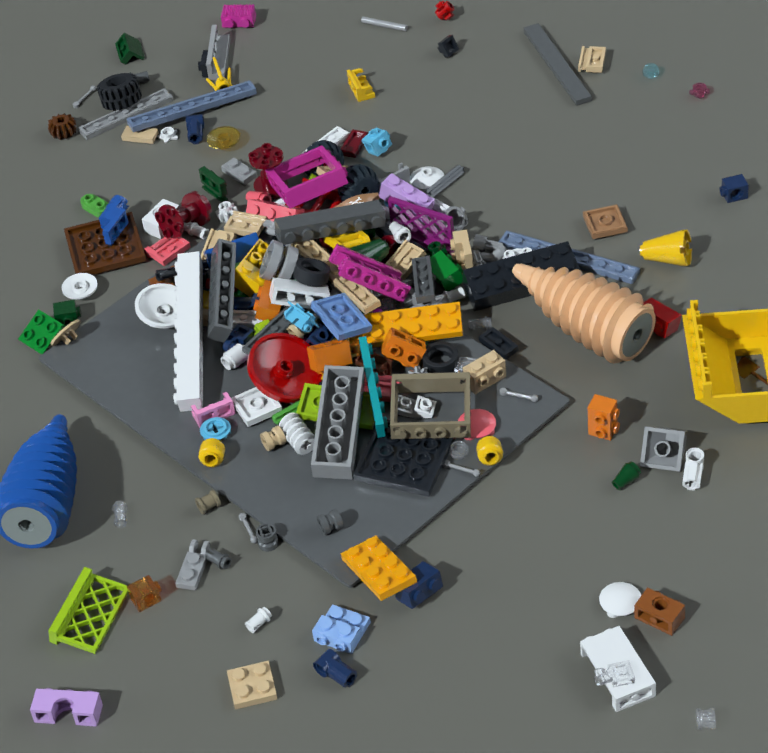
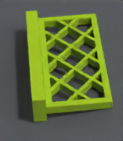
M84 567L48 630L49 642L56 645L58 642H62L96 654L126 599L130 586L92 574V569ZM95 581L103 584L104 588L93 591L92 585ZM115 589L123 591L121 595L113 598L110 591ZM107 593L109 599L98 602L96 596ZM93 597L95 604L85 607L83 601ZM112 604L114 609L103 613L101 607ZM98 608L100 615L90 618L87 612ZM84 613L86 620L76 623L74 617ZM103 620L105 623L104 627L95 630L92 623ZM89 624L92 631L81 634L78 628ZM75 629L78 635L72 638L64 636L67 631ZM94 636L96 642L91 646L86 644L83 639Z

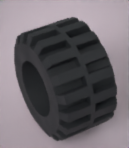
M131 73L109 76L97 85L102 106L106 110L128 108L137 103L142 97L137 77Z

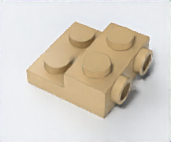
M467 230L453 231V239H450L451 250H454V253H451L454 264L458 263L462 270L473 267Z

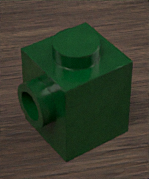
M75 299L53 303L54 318L64 325L62 328L82 317L80 306H76Z

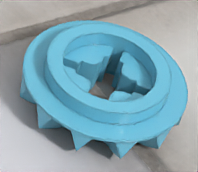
M210 418L201 425L200 434L204 440L209 438L227 439V435L231 434V425L224 418ZM214 427L218 430L217 433L213 431Z

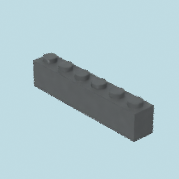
M379 200L275 218V235L279 242L286 245L385 226V210Z

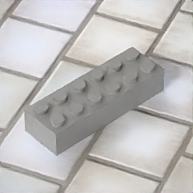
M325 365L311 460L313 477L353 480L365 385L364 367Z

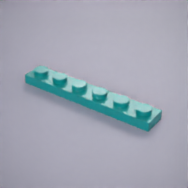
M366 336L359 337V344L378 438L385 437V428H388L386 416L382 417V413H385L383 401L379 402L382 394L380 386L376 387L379 379L378 373L373 372V369H376L374 357L370 358V355H373L372 344H368Z

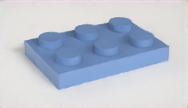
M345 293L311 302V309L338 341L372 331V324Z

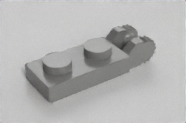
M192 539L189 552L185 556L175 583L176 588L197 590L208 561L205 554L210 549L209 541H204L201 553H196L198 540Z

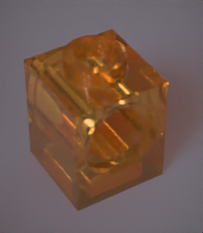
M149 575L127 586L130 599L139 612L161 602L159 594L162 592L161 587L157 581L153 582Z

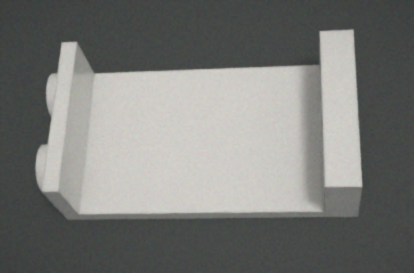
M620 626L607 629L600 634L589 636L580 641L581 656L589 657L612 695V706L616 712L656 696V682Z

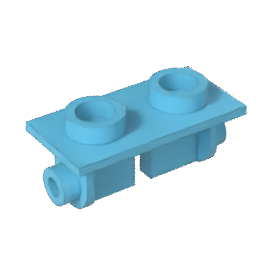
M288 301L291 307L284 311L286 320L303 332H310L313 325L319 328L315 322L316 318L309 311L305 313L304 308L298 303L294 305Z

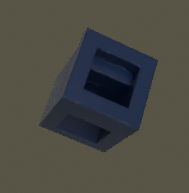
M320 323L318 325L319 328H316L306 340L309 345L312 346L331 341L334 335L325 324ZM319 333H321L325 338H321L319 336Z

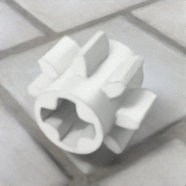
M225 201L219 204V210L215 212L221 222L227 223L233 211H238L234 203Z

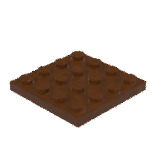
M132 212L126 213L128 224L112 245L105 244L102 234L103 229L99 220L64 228L75 274L88 273L94 275L146 261Z

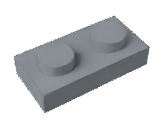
M232 158L221 166L224 173L244 186L257 178L256 171L236 158Z

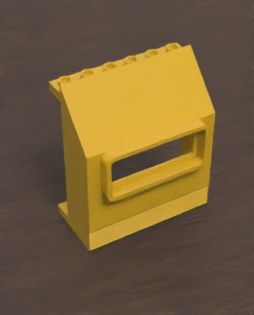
M690 300V308L686 309L687 315H682L695 399L738 424L768 422V391L742 393L736 356L762 354L768 382V309L700 314V311H698V300Z

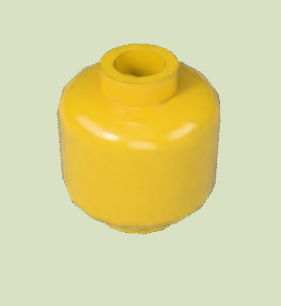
M486 436L478 441L476 451L478 459L482 464L492 466L501 461L503 458V448L498 438Z
M216 438L204 440L199 449L198 457L200 462L207 467H217L224 460L225 446Z

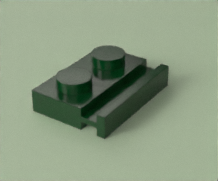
M205 166L201 167L199 174L201 183L204 184L202 188L220 202L229 201L226 197L228 195L226 181Z

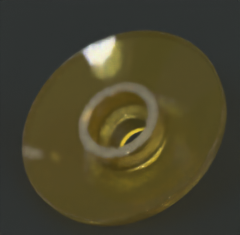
M222 126L210 131L206 140L208 145L214 149H228L239 142L240 133L236 128Z

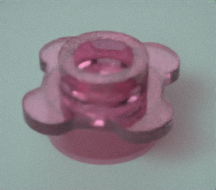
M704 83L694 84L693 89L689 91L690 95H694L699 99L704 98L706 94L710 93V89Z

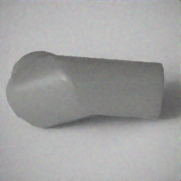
M499 245L492 253L482 252L481 257L485 262L497 261L503 258L504 252L507 249L504 245Z

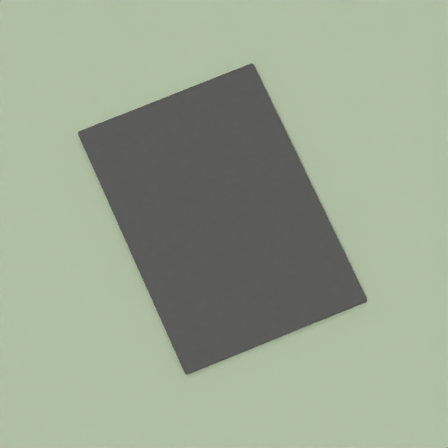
M207 238L186 253L199 251L201 256ZM177 259L174 260L173 262H171L169 265H167V266L164 267L163 269H166V268H169V267L175 265V262H177ZM209 268L208 271H205V273H207L208 278H210L211 272ZM174 278L170 279V280L173 282V284L175 285V279H174ZM149 280L143 282L75 331L77 334L76 340H73L70 335L67 336L71 340L69 345L60 341L39 356L42 364L260 524H273L278 537L348 588H352L361 579L346 565L340 553L375 535L392 552H395L497 465L487 466L479 461L476 446L481 438H474L469 441L463 437L455 438L446 460H449L452 464L472 470L479 469L480 475L475 477L472 473L451 467H442L429 497L360 482L354 479L313 477L311 469L313 450L305 455L297 454L287 441L281 446L276 445L273 450L267 451L262 444L260 434L265 431L270 432L273 427L279 425L275 424L272 417L247 427L235 408L234 415L224 418L231 425V434L227 435V439L222 438L220 440L225 446L224 460L217 467L203 465L198 457L200 445L204 441L200 434V428L191 411L180 412L178 404L175 405L174 393H177V389L174 387V378H177V374L174 372V363H177V359L174 356V348H177V344L174 341V333H177L175 327L164 329L149 326L139 319L135 311L136 297L144 288L150 286ZM204 284V287H203L204 290L210 291V289H206V288H205V284ZM390 297L379 299L381 306L378 308H381L383 311L402 309L399 301ZM282 305L281 310H283L287 306ZM203 326V408L222 401L225 398L224 392H227L230 398L256 387L248 374L247 360L235 369L228 370L223 366L221 357L225 353L223 350L224 343L207 339L208 326ZM464 333L463 336L428 340V345L443 341L449 342L458 350L459 366L454 373L463 372L464 366L492 351ZM438 355L430 361L433 363H445L451 358L445 355ZM503 358L506 363L505 378L477 394L471 391V410H487L496 418L495 433L492 436L498 438L503 448V458L501 461L569 404L568 397ZM423 359L418 364L420 369H423ZM398 362L392 368L391 376L392 374H409V370L415 371L413 367H405ZM506 388L507 391L530 396L537 395L538 401L532 402L530 399L512 395L502 396L500 395V389ZM464 392L398 393L414 400L419 395L437 401L432 418H412L398 415V422L458 421L459 417L464 413ZM278 401L282 406V410L294 404ZM383 401L385 413H382V417L386 416L390 420L391 402ZM302 419L315 438L317 421ZM375 423L373 430L359 428L354 471L376 429ZM214 427L213 431L217 433L218 430ZM337 509L344 527L339 530L333 529L331 533L323 535L317 522V516L322 514L328 515L331 510Z

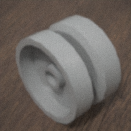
M272 240L264 254L259 277L269 281L273 277L290 280L298 259V248L290 245L284 248L282 242Z

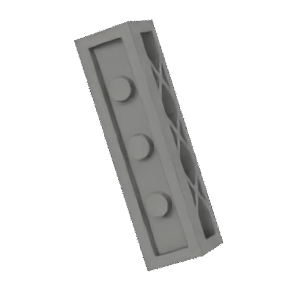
M212 25L206 61L208 78L210 80H217L219 78L213 57L218 62L222 76H226L230 47V34L218 35L217 25Z

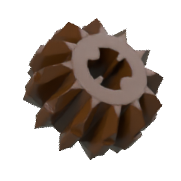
M58 114V116H52V119L48 120V130L54 139H67V137H73V134L76 133V121L71 114Z

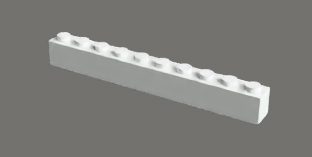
M199 251L178 254L177 262H175L177 276L174 279L177 290H174L177 304H174V310L177 318L174 319V325L177 333H174V341L177 344V348H174V356L177 359V363H174V372L177 374V378H174V387L177 389V393H174L175 405L178 404L180 412L192 411L191 405L194 404L198 410L203 408V263Z

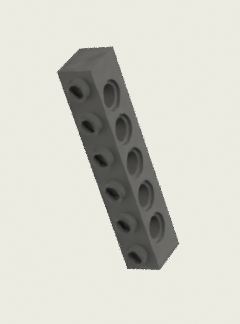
M218 239L211 253L207 339L224 343L232 332L236 243Z

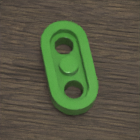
M86 194L80 200L82 208L96 217H99L107 204H109L94 194Z

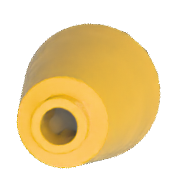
M680 230L643 241L639 249L640 255L645 260L679 266H688L692 260V248L689 249L691 236L688 230Z

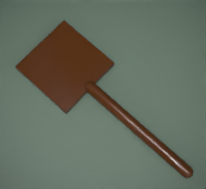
M742 356L737 363L739 376L745 379L752 374L768 385L766 379L754 372L760 366Z

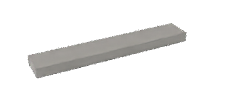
M165 88L140 99L128 108L115 110L78 127L79 133L86 140H89L126 123L127 118L152 111L174 101L173 96Z

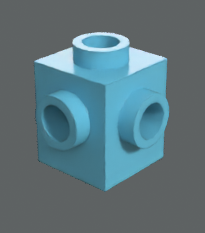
M379 128L370 130L368 135L362 139L368 153L377 157L386 152L392 145L390 134L386 130Z

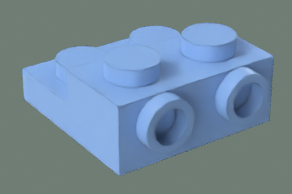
M332 604L326 616L321 615L312 630L314 641L320 645L333 647L340 652L345 651L352 654L371 623L370 617Z

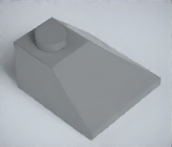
M645 426L640 466L680 472L685 453L687 431Z

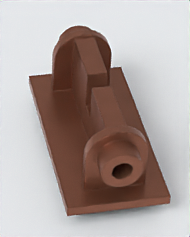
M373 352V355H370V358L374 357L376 369H373V372H377L380 376H391L392 360ZM362 356L354 357L353 362L355 365L364 367Z

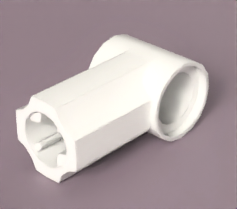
M690 448L686 452L682 486L686 487L687 490L695 491V489L700 488L702 471L704 469V452L699 448Z

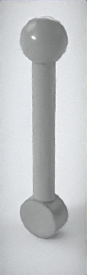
M92 85L90 90L81 99L73 103V107L78 108L79 104L87 96L97 90L96 86Z
M506 388L500 389V395L502 396L512 395L530 399L532 402L538 401L537 395L530 396L507 391Z
M446 460L443 468H455L472 473L475 477H478L481 473L479 469L465 468L452 464L449 460Z
M239 514V520L243 521L251 537L250 541L257 543V536H254L247 522L246 514Z

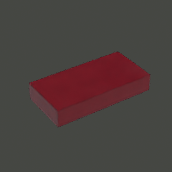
M352 129L341 147L343 155L356 158L364 145L362 139L368 135V132Z

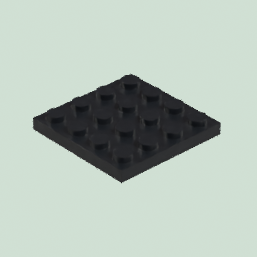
M387 419L388 428H385V437L378 438L375 429L353 473V479L429 497L455 438L391 439L390 420Z

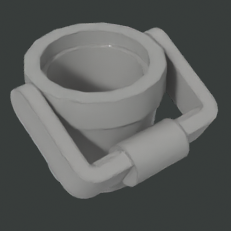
M449 207L440 212L453 217L454 231L463 230L468 224L466 211L463 207ZM440 220L446 227L448 226L446 221Z

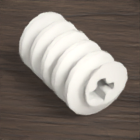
M292 412L285 415L281 419L279 426L284 432L287 441L297 454L305 455L313 450L314 434L297 413Z

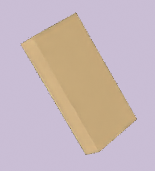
M126 126L121 138L122 141L154 144L159 132L155 128H146L142 131L132 132L130 127Z

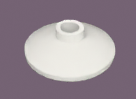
M421 167L411 174L410 183L415 188L426 191L442 178L444 173L436 167Z
M78 273L68 277L63 282L62 292L67 298L83 299L96 291L98 283L93 275Z

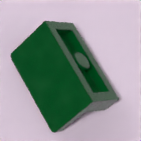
M123 33L115 43L121 63L126 65L132 56L144 60L145 56L138 39Z

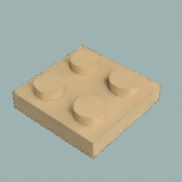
M269 661L227 670L235 710L278 700Z

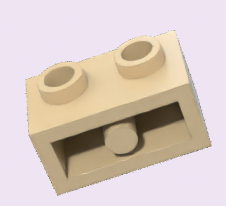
M494 350L463 367V372H470L471 391L477 394L506 377L505 360Z

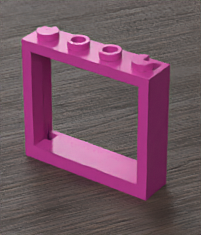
M323 146L284 161L272 169L265 170L270 185L289 208H293L348 184L346 168L342 167L340 161H337L335 156L331 155L329 149L326 150ZM324 163L331 169L327 173L290 189L283 182Z

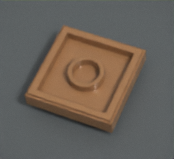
M617 204L583 211V218L592 239L628 232V227Z

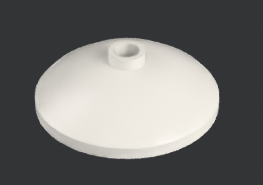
M159 283L144 288L135 300V311L139 319L155 328L175 327L174 319L177 318V315H175L174 304H177V301L175 300L174 290H177V287L171 284Z

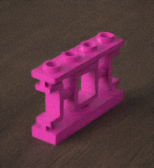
M336 244L328 259L331 263L339 266L338 270L340 271L338 274L340 277L399 302H404L411 289L410 285L401 282L402 278L400 276L402 273L400 270L342 245Z

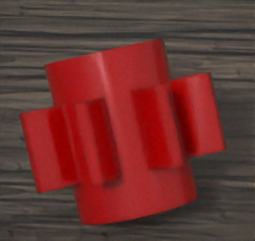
M440 1L435 5L437 8L435 14L439 19L450 20L454 16L452 12L455 8L449 1Z

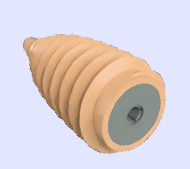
M522 263L516 264L513 267L512 273L528 288L529 293L534 296L535 303L542 308L543 314L551 318L555 326L561 327L566 335H572L576 342L583 343L586 349L593 350L600 357H605L609 363L615 364L634 359L650 340L656 318L652 304L644 305L641 294H632L629 288H620L616 282L608 283L604 277L595 278L593 273L583 275L579 269L569 272L567 267H562L555 272L553 267L544 270L540 267H532Z

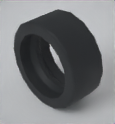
M302 258L297 260L293 276L304 285L320 287L328 283L331 269L329 265L321 260Z
M440 341L429 344L426 347L422 359L423 368L427 367L428 373H454L457 370L459 358L458 350L454 345L449 342ZM438 355H445L451 358L445 363H433L430 361Z

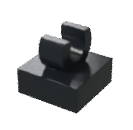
M448 35L438 43L439 46L437 47L445 58L450 57L459 50L453 35Z

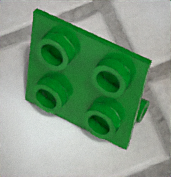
M38 309L18 340L42 355L49 348L51 341L62 330L64 325Z

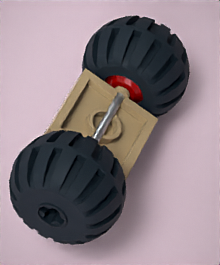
M320 140L312 143V146L310 145L307 148V152L319 146H323L326 150L329 149L331 155H334L336 160L340 161L342 167L346 168L348 184L337 188L342 202L356 195L379 192V180L376 173L365 165L356 164L349 167L344 165L343 152L335 143ZM324 163L305 171L308 177L311 174L320 176L331 171V169Z

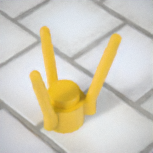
M213 57L219 78L216 80V85L209 78H206V81L215 91L232 86L231 68L227 69L226 79L222 76L216 58Z

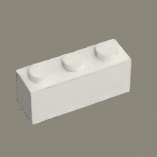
M273 277L269 296L271 304L290 306L288 304L289 301L294 305L298 303L303 308L311 309L312 301L330 297L328 285L313 287L304 285L296 280Z

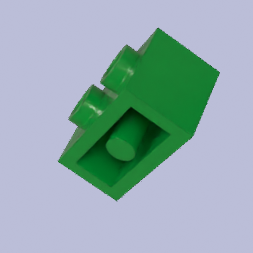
M440 250L430 257L433 278L444 291H451L462 283L463 270L458 263L454 264L449 254L445 255Z

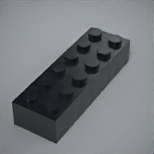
M562 242L464 269L462 282L474 312L532 296L528 288L512 273V269L516 264L522 263L532 267H540L544 270L553 267L555 272L562 267H567L569 272L575 269L580 270L569 242Z

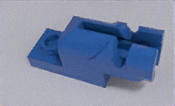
M114 195L110 200V204H107L105 210L99 216L105 244L112 245L128 224L126 210L129 205H126L128 201L123 196Z

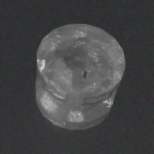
M709 707L707 710L696 708L697 731H702L704 728L716 730L714 707Z

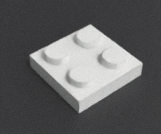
M257 387L231 398L234 408L247 427L268 419L282 410V406L278 401L264 395Z

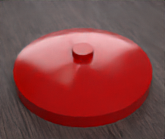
M272 333L260 338L253 345L247 358V370L253 384L271 399L285 403L298 402L305 383L318 385L322 380V374H318V372L310 369L307 347L311 345L303 339L287 333Z

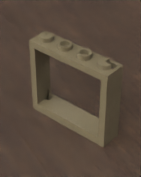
M470 372L392 374L391 439L471 437ZM464 392V421L398 423V393Z

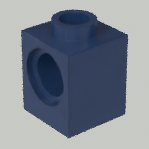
M743 174L722 178V186H720L719 190L727 203L748 199L749 185Z

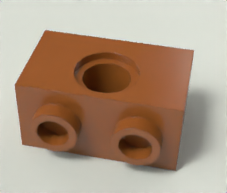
M647 587L634 605L635 619L672 636L685 619V605L678 600L671 599L661 592Z

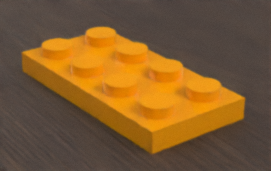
M376 535L340 553L346 565L380 601L417 583L416 575Z

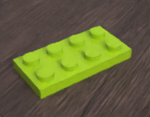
M304 384L296 411L301 419L317 421L322 385ZM364 392L359 428L373 430L375 421L369 392Z

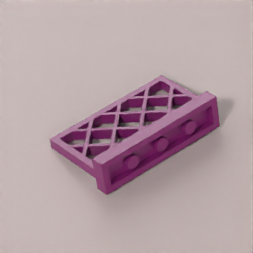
M392 196L388 198L390 223L396 221L411 231V239L424 248L428 249V245L435 241L440 242L441 245L445 244L447 252L451 256V253L454 252L450 246V239H453L452 232L454 231L452 216ZM395 205H398L402 210L399 211ZM410 210H413L417 215L414 216ZM402 213H405L410 220H407ZM425 215H428L432 219V221L430 222V220ZM418 218H420L425 223L424 226L421 224ZM440 220L446 221L448 226L446 227ZM434 223L438 225L441 229L440 231L433 225Z

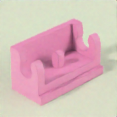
M227 392L223 393L225 398L222 401L210 404L198 410L195 404L191 405L192 415L199 428L203 422L210 418H227L235 414L233 401Z

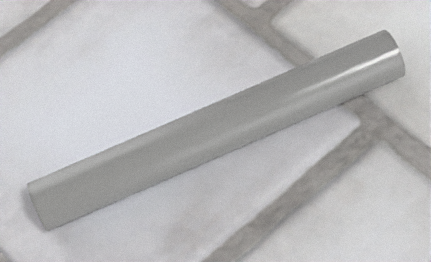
M364 16L361 19L362 23L407 31L408 28L404 24Z

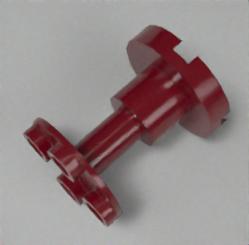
M264 143L261 147L248 154L251 166L256 169H263L253 185L255 191L267 192L274 200L281 197L270 185L265 170L278 166L284 156L280 148L272 146L270 143ZM283 181L288 187V181Z
M192 191L183 197L182 206L178 210L168 204L161 206L158 212L155 213V219L163 231L164 237L176 239L182 236L184 223L196 222L199 226L207 224L211 220L209 217L210 213H212L208 199L204 195L200 196L197 194V191Z

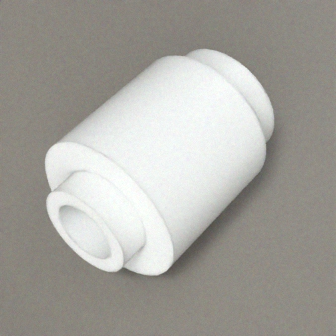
M236 344L223 354L221 362L226 369H235L247 360L248 355L242 351L244 345Z

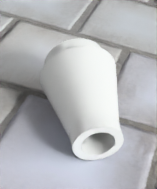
M396 221L389 225V229L397 243L402 244L405 239L408 242L410 241L411 231Z

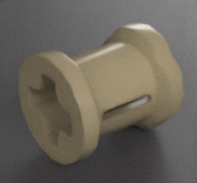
M211 490L209 494L201 498H195L196 506L202 515L214 506H221L220 499L214 490Z

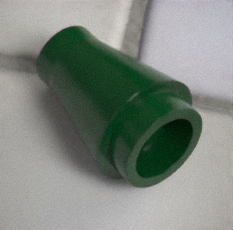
M632 461L625 463L611 483L617 490H621L626 485L637 480L641 470Z

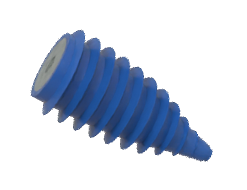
M58 414L54 416L45 428L32 435L14 455L0 483V535L19 547H44L67 530L74 502L77 465L73 444L67 433V419L64 415Z

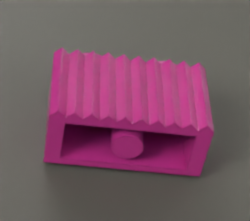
M254 4L223 6L221 13L223 28L254 27L256 20Z

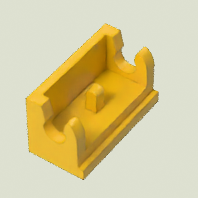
M362 68L347 70L348 84L358 102L375 98L373 88L369 85L366 76H356L358 73L364 72Z

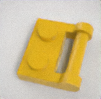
M356 231L324 237L323 241L333 249L336 244L350 248L370 242V238L363 231Z

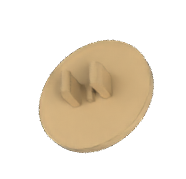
M74 320L64 327L53 338L51 345L55 346L60 341L69 345L71 341L67 337L69 335L73 340H76L77 334L75 330L79 327L80 320Z

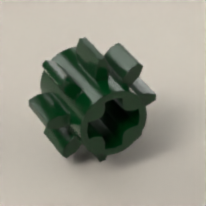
M438 241L430 243L428 249H426L428 251L426 256L430 255V257L440 250L445 255L448 254L445 244L441 245Z

